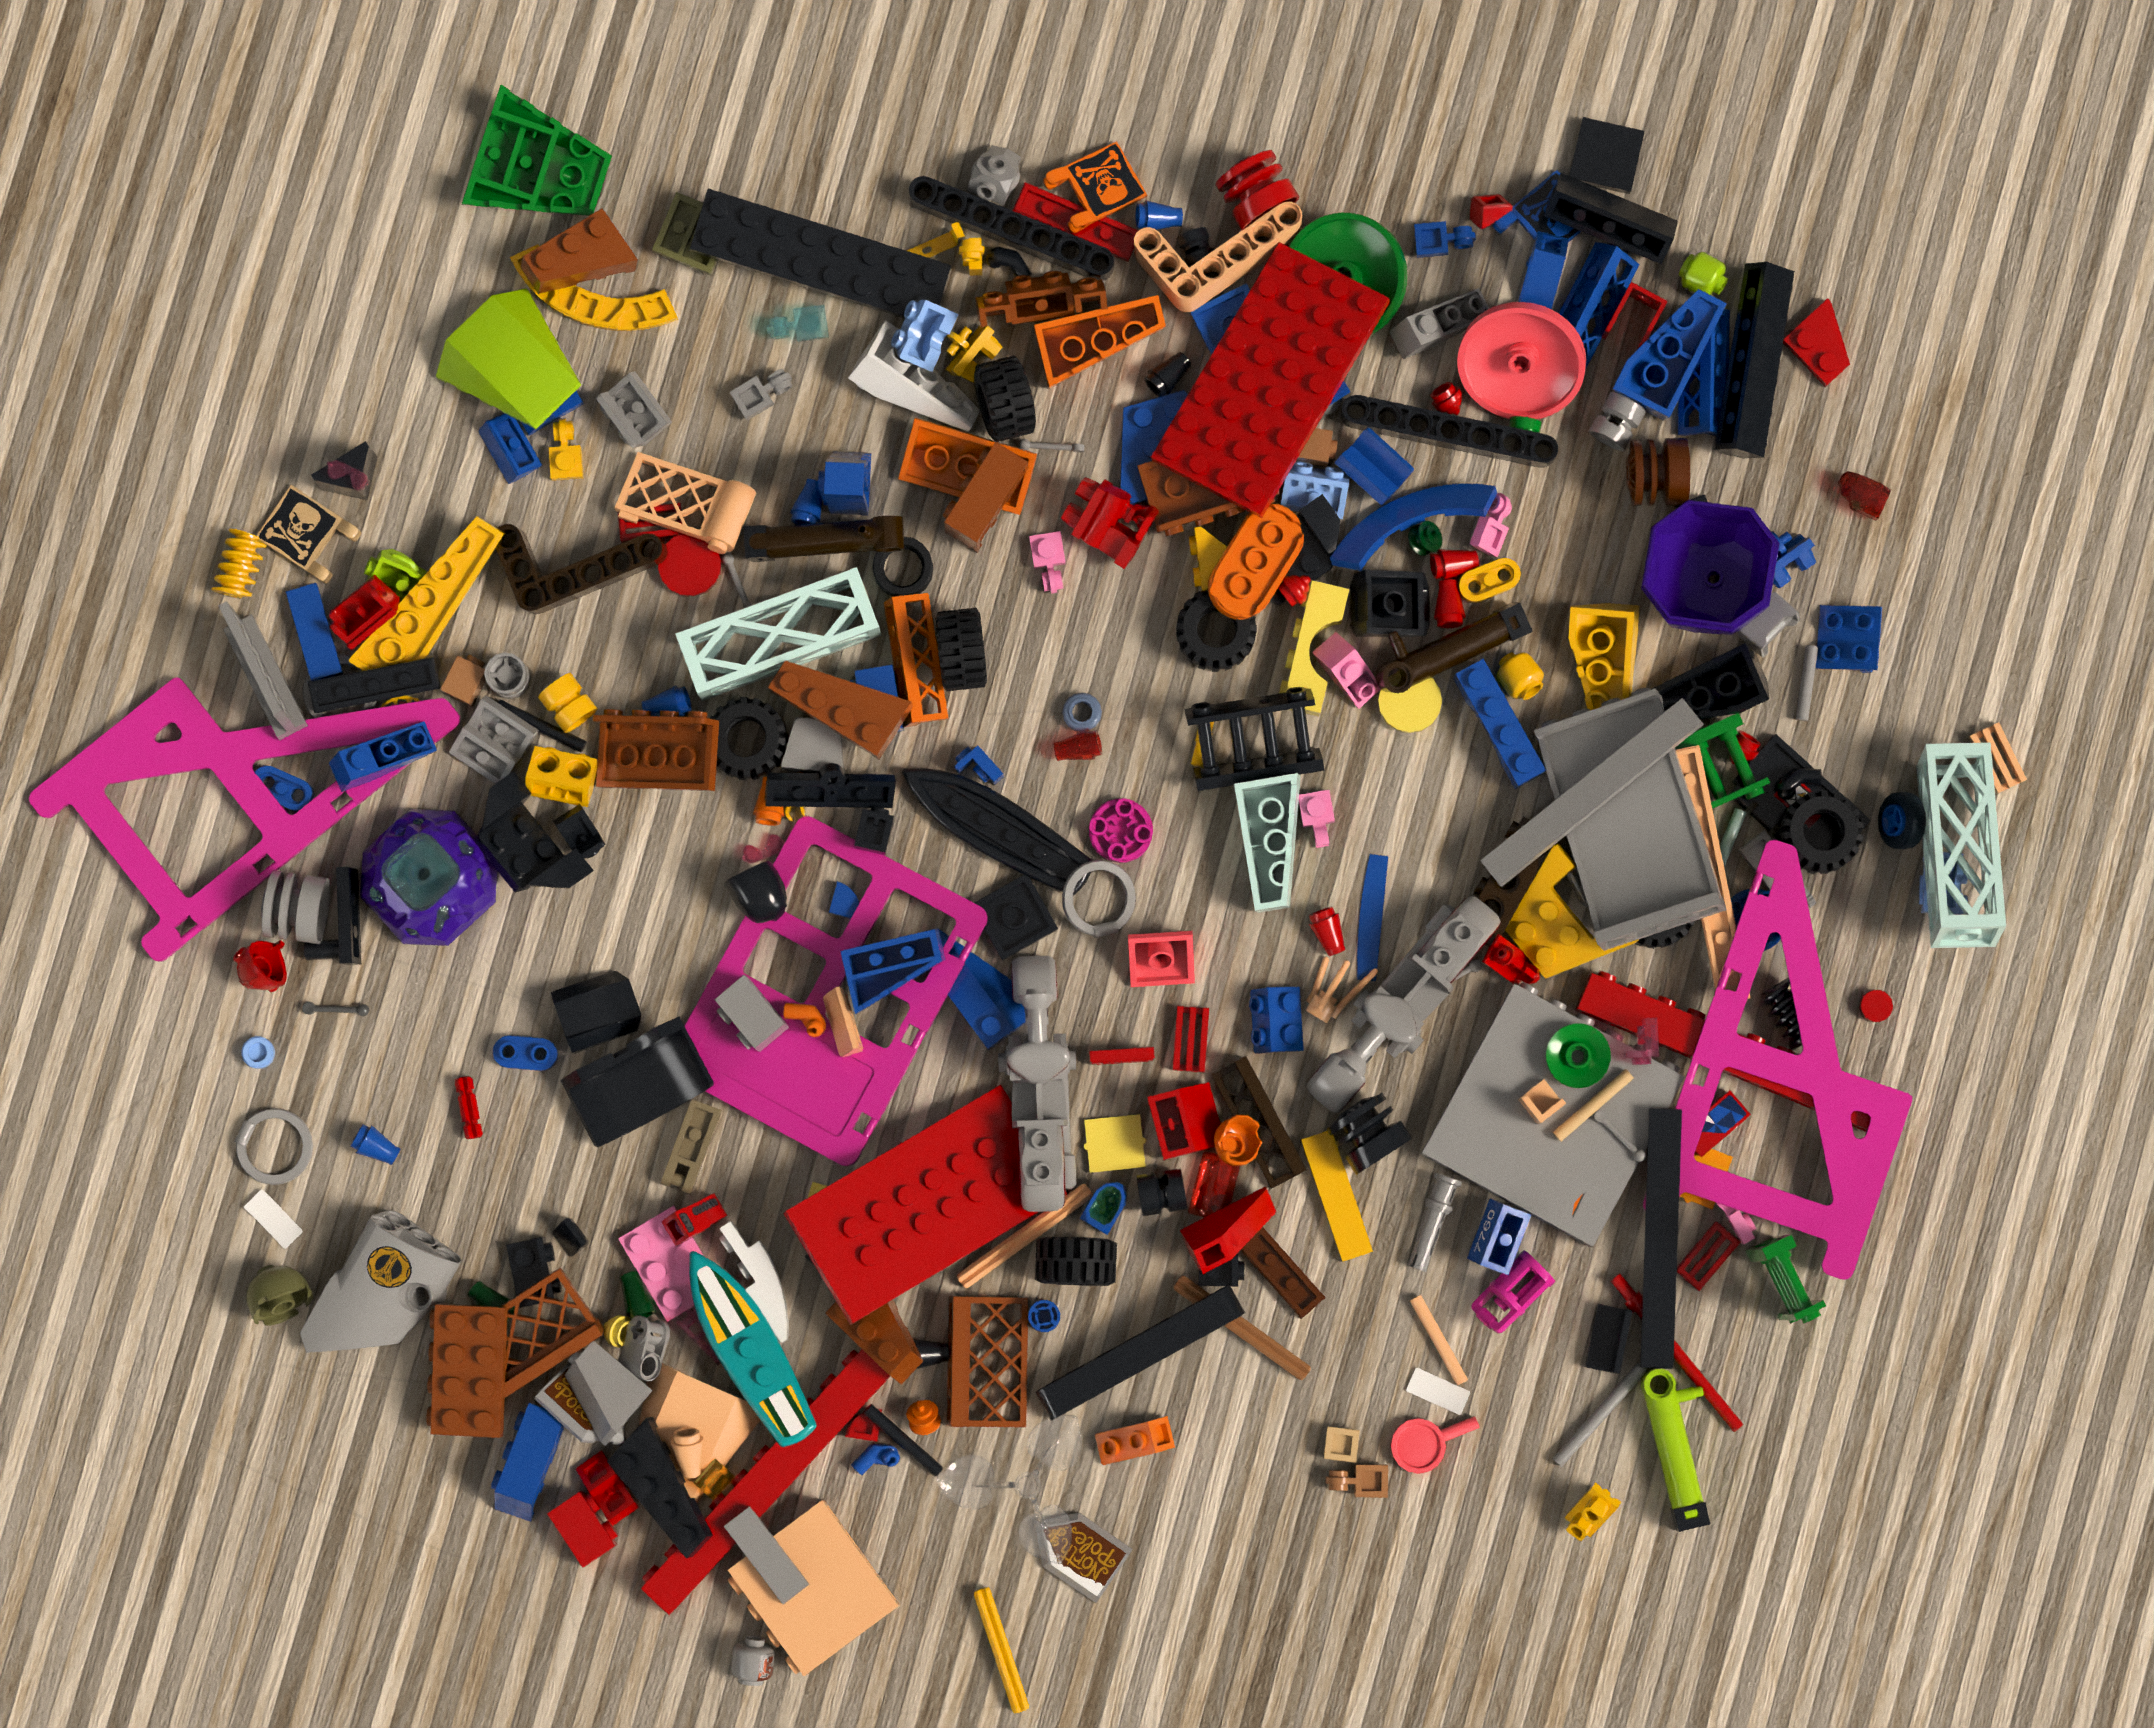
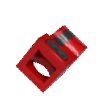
M715 1193L698 1202L675 1211L661 1222L675 1246H678L704 1232L707 1228L728 1215ZM675 1221L677 1222L678 1226L680 1227L684 1235H681L677 1232L675 1228Z

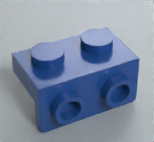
M1266 987L1251 990L1249 1008L1252 1013L1253 1030L1251 1041L1254 1046V1053L1304 1051L1300 987Z

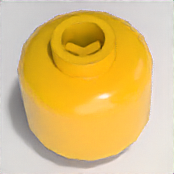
M1511 652L1500 660V668L1496 678L1513 699L1522 698L1523 700H1528L1542 689L1544 672L1528 653L1522 652L1515 655L1514 652Z

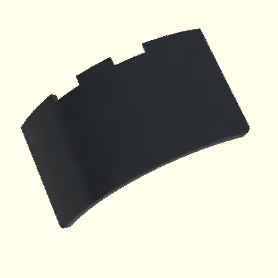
M680 1017L654 1027L626 1044L627 1047L614 1053V1056L612 1053H609L576 1069L560 1080L595 1147H601L638 1129L693 1099L714 1085Z

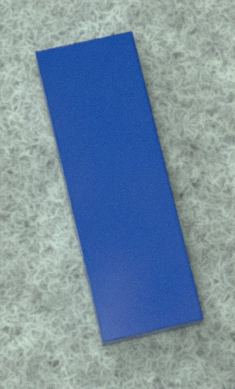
M313 583L286 591L311 681L343 675L318 584Z

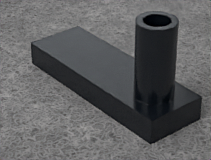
M336 867L339 939L322 940L320 944L305 942L304 956L306 960L339 958V964L362 965L358 869Z

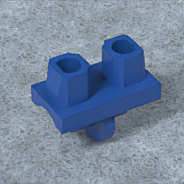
M1771 531L1780 543L1773 586L1781 588L1790 582L1792 578L1785 569V566L1792 561L1800 571L1807 570L1816 563L1811 548L1815 545L1809 537L1804 538L1802 534H1798L1792 538L1787 531L1778 537Z

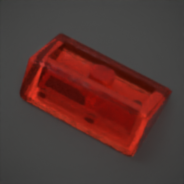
M1203 1152L1188 1213L1205 1218L1230 1205L1240 1166H1231L1224 1163L1216 1153Z

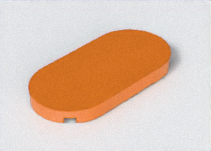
M1270 504L1263 518L1249 513L1209 576L1208 593L1213 605L1223 615L1238 620L1247 619L1260 613L1270 602L1300 553L1304 543V534H1302L1299 518L1289 508L1280 504Z

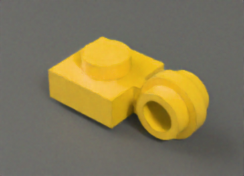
M969 238L962 240V246H959V254L962 255L963 267L969 266L970 276H982V255L984 254L982 239Z
M560 418L559 422H553L554 441H561V446L548 447L550 478L552 481L583 479L582 448L580 445L569 446L568 440H574L573 421Z

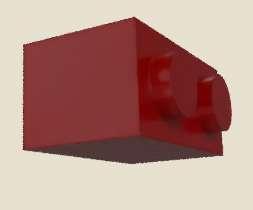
M580 1491L548 1512L547 1515L582 1568H584L618 1545L615 1541L618 1533L608 1520L606 1522L602 1521L597 1513L600 1507L590 1493L585 1495L583 1491Z

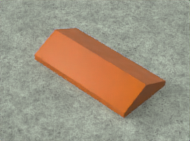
M915 418L898 479L961 497L963 491L960 490L963 481L969 473L975 475L980 467V464L977 463L978 458L986 447L991 449L995 441ZM997 442L1028 461L1026 473L1009 501L1001 509L1020 515L1031 482L1037 453Z

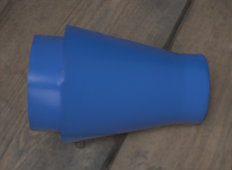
M1147 200L1136 205L1135 224L1137 229L1151 227L1159 230L1182 226V208H1175Z
M806 480L804 488L790 510L792 515L791 522L795 525L816 524L820 522L822 495H820V490H818V480Z
M675 685L648 700L642 701V709L651 711V716H660V711H677L679 716H685V712L692 709L691 700L685 686L678 688Z
M362 1124L350 1147L357 1150V1154L386 1162L389 1165L393 1164L401 1150L372 1125L368 1127Z

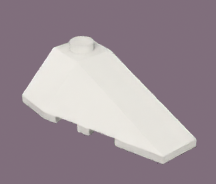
M885 320L858 359L848 378L856 383L859 388L866 390L874 397L969 432L980 410L955 383L946 382L937 373L939 369L937 365H935L933 372L900 359L897 355V349L891 346L892 337L898 328Z

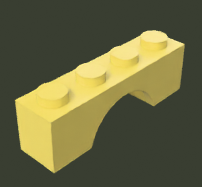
M1313 580L1307 592L1306 601L1299 605L1305 607L1303 619L1296 618L1292 637L1298 638L1296 650L1289 649L1285 668L1291 669L1289 680H1282L1279 693H1285L1293 687L1311 688L1315 705L1305 707L1306 714L1319 717L1328 682L1314 670L1310 661L1309 648L1312 640L1320 631L1327 627L1341 624L1349 589Z

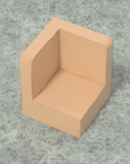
M1545 1079L1518 1099L1537 1124H1541L1566 1104L1563 1098L1560 1099Z

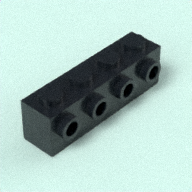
M1560 173L1544 214L1545 217L1659 264H1662L1674 240L1678 221L1563 173Z

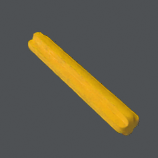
M989 1587L978 1589L974 1592V1598L1012 1712H1023L1029 1708V1704Z

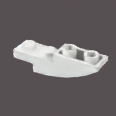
M730 1221L719 1228L723 1233L719 1239L729 1254L735 1251L741 1262L737 1266L747 1280L753 1277L755 1283L745 1290L762 1311L776 1337L781 1343H784L788 1340L789 1320L785 1294L778 1272L762 1242L758 1241L749 1247L734 1223Z

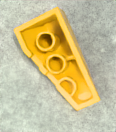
M1601 603L1570 607L1568 639L1575 656L1576 669L1583 686L1587 709L1593 710L1602 707V703L1610 699L1619 698L1623 700L1631 697L1638 637L1639 605Z

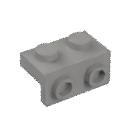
M630 372L608 392L600 393L596 397L600 403L602 413L613 421L619 430L620 438L632 448L647 445L672 423L636 372Z

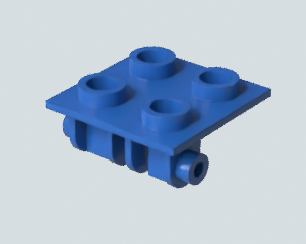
M1820 605L1816 669L1860 670L1863 673H1872L1873 670H1878L1882 607Z

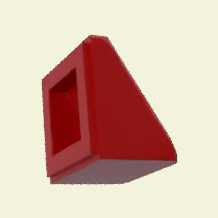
M1500 194L1473 196L1470 205V220L1480 229H1484L1512 211L1513 206Z

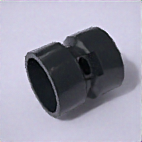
M1181 1168L1163 1171L1160 1177H1157L1154 1173L1136 1176L1143 1216L1160 1214L1163 1208H1167L1169 1212L1187 1209Z

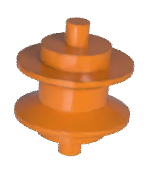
M920 1400L910 1405L907 1409L906 1416L913 1433L928 1435L939 1428L941 1418L938 1414V1407L934 1402Z

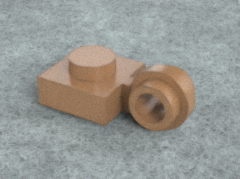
M1354 1464V1477H1348V1470H1329V1476H1326L1325 1483L1329 1484V1490L1346 1491L1348 1490V1484H1354V1497L1388 1498V1465Z

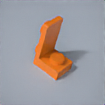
M1168 1416L1095 1434L1103 1465L1175 1448Z

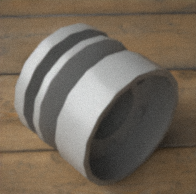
M273 870L262 899L261 918L263 936L274 938L278 930L279 938L286 940L292 926H295L297 941L320 944L328 919L330 880L324 877L306 875L299 889L296 874L289 873L284 883L283 872Z

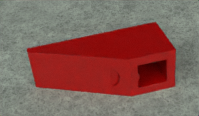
M1263 1187L1181 1229L1180 1233L1189 1254L1204 1274L1232 1260L1275 1215L1276 1210L1267 1188Z

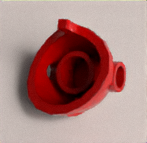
M282 940L276 943L256 941L249 944L248 947L240 948L233 956V961L237 963L239 982L247 989L268 990L271 993L283 986L287 980V972L280 949H283L285 943Z

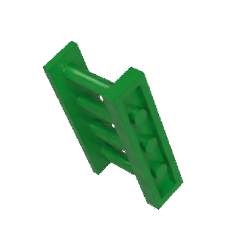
M1739 713L1694 732L1675 747V749H1681L1696 745L1700 746L1706 780L1715 798L1711 802L1712 809L1742 795H1745L1746 799L1749 800L1765 793L1763 786L1770 783L1768 777L1756 782L1738 742L1736 728L1744 724ZM1716 736L1719 737L1720 741L1724 740L1744 784V788L1728 795L1707 751V747H1709L1707 740Z
M1792 1235L1774 1236L1745 1250L1751 1262L1760 1261L1761 1265H1766L1787 1310L1777 1314L1779 1320H1789L1790 1323L1801 1319L1804 1324L1821 1316L1819 1310L1826 1307L1824 1300L1810 1301L1789 1258L1792 1256L1790 1250L1797 1247Z

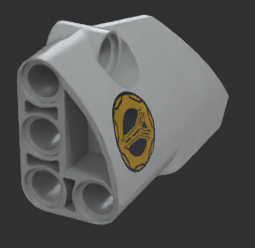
M389 1210L372 1215L344 1266L330 1278L300 1332L306 1353L358 1349L400 1343L420 1320L435 1307V1304L445 1301L447 1296L446 1287L462 1262L460 1256L398 1212ZM424 1288L429 1293V1301L425 1298Z

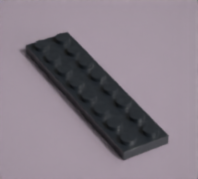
M709 188L705 195L689 251L902 318H905V308L911 300L916 302L928 300L940 305L951 268L950 264Z

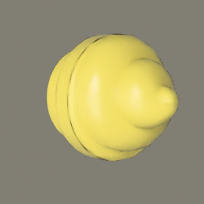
M617 1315L605 1322L604 1337L611 1346L617 1348L624 1346L627 1326L631 1321L629 1317Z

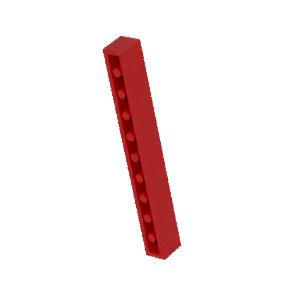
M1599 970L1598 975L1594 973L1589 975L1575 1011L1692 1059L1706 1014L1692 1008H1688L1687 1012L1675 1008V1001L1660 995L1657 1000L1646 996L1647 990L1638 985L1629 983L1625 987L1615 983L1617 977ZM1748 1033L1747 1037L1738 1034L1741 1037L1762 1044L1766 1042L1764 1038L1752 1033ZM1780 1045L1777 1046V1049L1794 1055L1796 1054V1052L1791 1049H1788ZM1726 1067L1722 1071L1815 1111L1813 1098L1808 1093L1732 1067ZM1861 1111L1852 1112L1850 1117L1852 1127L1866 1132L1870 1116Z
M853 1349L841 1362L845 1368L836 1377L831 1373L819 1386L823 1392L815 1400L811 1397L807 1399L817 1424L816 1429L802 1441L790 1446L781 1447L777 1442L771 1448L764 1445L753 1457L756 1464L752 1469L747 1472L743 1468L730 1482L734 1488L728 1495L725 1496L721 1492L708 1506L712 1512L705 1518V1521L713 1536L693 1557L686 1558L676 1545L673 1544L664 1554L668 1558L660 1568L654 1564L642 1577L646 1583L641 1587V1590L668 1615L674 1612L736 1544L724 1526L749 1506L752 1507L760 1518L891 1377L863 1349L859 1353Z

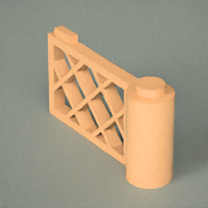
M637 452L614 508L615 511L620 512L618 515L620 519L635 524L641 519L704 540L708 543L710 550L719 554H725L726 551L731 552L734 550L756 496V491L739 481H725ZM642 463L655 467L658 476L641 482L638 472ZM677 474L684 476L688 485L671 492L665 479ZM635 479H636V481H637L638 484L635 485V486H633V484H634V482H635ZM662 481L668 494L650 501L645 488ZM706 484L717 487L714 496L702 502L695 489ZM640 490L647 502L637 508L625 505L628 496ZM691 491L697 504L680 511L674 498ZM671 500L677 513L666 518L657 516L654 507ZM709 506V509L706 513L704 508ZM701 510L704 521L700 530L687 526L683 517Z

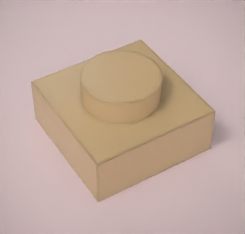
M1327 1426L1323 1459L1356 1463L1360 1430Z

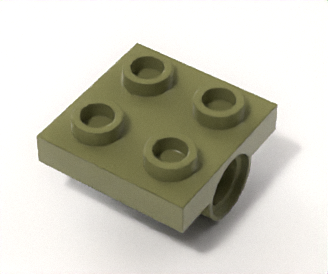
M676 192L652 251L711 276L718 260L689 251L703 202Z

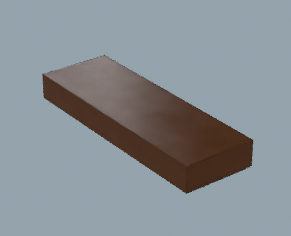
M1263 1227L1240 1250L1301 1319L1326 1298Z

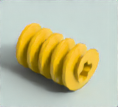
M229 528V532L236 538H227L225 540V544L232 548V550H224L221 555L229 562L218 564V568L225 574L214 577V580L221 587H212L211 590L233 598L252 597V593L245 589V585L256 584V581L248 575L249 573L259 572L260 569L253 565L252 561L263 560V556L256 552V548H266L267 545L259 540L258 536Z

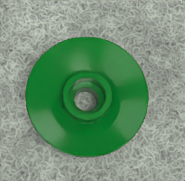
M1581 1023L1567 1025L1559 1029L1551 1037L1547 1045L1546 1062L1548 1069L1553 1077L1565 1086L1571 1088L1592 1086L1604 1077L1610 1066L1611 1051L1608 1041L1600 1031L1590 1025ZM1575 1050L1583 1054V1060L1579 1063L1574 1062L1571 1058L1572 1052Z

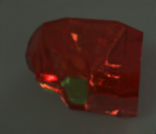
M1850 471L1842 474L1838 481L1841 495L1847 499L1851 510L1875 521L1879 518L1891 489L1882 483Z

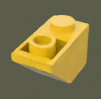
M1200 526L1194 527V536H1189L1190 554L1197 555L1198 567L1192 568L1194 586H1201V592H1205L1208 588L1209 576L1227 546Z

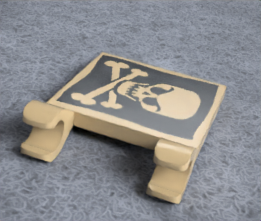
M290 485L256 536L266 545L327 584L333 577V574L315 562L336 530L353 542L359 539L362 532L296 487Z

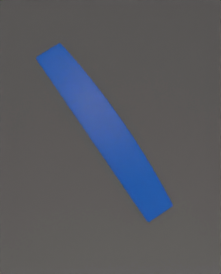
M1373 854L1369 856L1359 917L1357 980H1362L1374 968L1377 969L1388 856Z

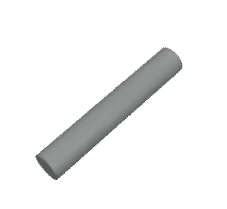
M1805 646L1795 720L1808 721L1818 653L1817 646Z

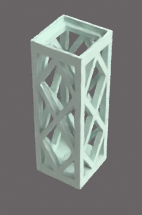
M857 567L676 633L695 689L702 701L775 675L785 660L802 665L882 635ZM851 588L854 597L835 593ZM812 604L844 610L825 635L793 630ZM787 611L776 626L756 623ZM860 614L864 624L848 629ZM734 633L765 639L746 664L715 659ZM709 640L698 653L695 645ZM782 642L802 646L770 658ZM705 671L723 674V676L708 681Z
M1991 743L1926 744L1917 763L1916 770L1918 795L1926 812V827L1922 837L1931 948L1996 947L2006 928ZM1967 758H1977L1975 764H1970L1967 761ZM1935 759H1953L1950 765H1936ZM1968 777L1974 784L1975 802L1957 778ZM1937 778H1942L1940 784L1937 785ZM1949 784L1972 813L1966 828L1943 799ZM1940 810L1960 836L1956 846L1941 827ZM1976 826L1979 846L1971 836ZM1942 844L1951 854L1945 866ZM1965 845H1967L1980 863L1982 881L1961 854ZM1955 863L1959 865L1980 894L1973 907L1969 905L1949 877ZM1946 889L1965 915H1954L1947 906ZM1984 904L1985 914H1978Z

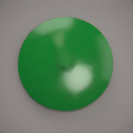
M1333 213L1308 224L1291 242L1290 248L1389 298L1390 303L1372 334L1383 328L1398 311L1407 287V264L1398 241L1379 222L1355 213Z

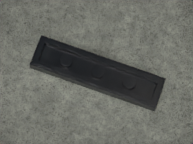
M434 656L308 681L314 713L441 688Z

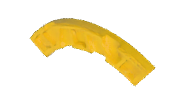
M539 244L510 257L518 274L543 302L565 317L581 324L612 331H636L662 326L678 320L665 289L644 296L624 299L605 297L576 285L538 294L521 270L522 257L539 247Z

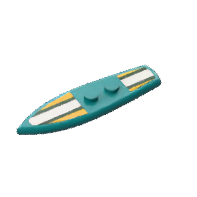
M691 1251L689 1254L691 1294L700 1324L717 1358L750 1407L781 1447L790 1446L802 1441L816 1429L817 1424L792 1367L770 1324L752 1297L736 1279L712 1260L696 1251Z

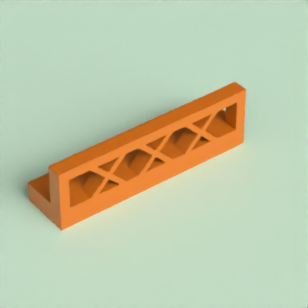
M929 593L891 597L884 602L898 697L911 701L913 704V708L903 722V728L917 726L923 722L948 719L944 687L942 685ZM921 601L923 615L918 622L907 615L905 603ZM909 625H911V626L913 627V629L911 630V632H910V629H909ZM916 631L927 638L928 647L922 654L912 647L911 638ZM922 662L932 669L933 678L928 685L917 678L916 669ZM933 684H934V687H935V691H933V690L931 689V687L933 686ZM926 694H929L937 701L939 713L923 715L921 701Z

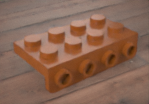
M1153 461L1137 465L1149 505H1153L1159 510L1154 520L1157 533L1164 531L1166 537L1183 532L1182 525L1195 522L1196 527L1214 522L1213 515L1225 512L1227 517H1231L1245 512L1243 508Z
M604 709L603 715H593V722L600 723L596 787L715 791L719 720L707 718L708 713L700 711H688V717H679V712L660 711V716H651V711L632 710L631 716L623 715L622 710Z
M441 1302L435 1304V1309L431 1310L430 1328L434 1329V1342H430L428 1356L429 1361H433V1372L428 1377L427 1390L429 1394H432V1402L426 1414L427 1426H431L430 1434L503 1437L508 1307L460 1305Z

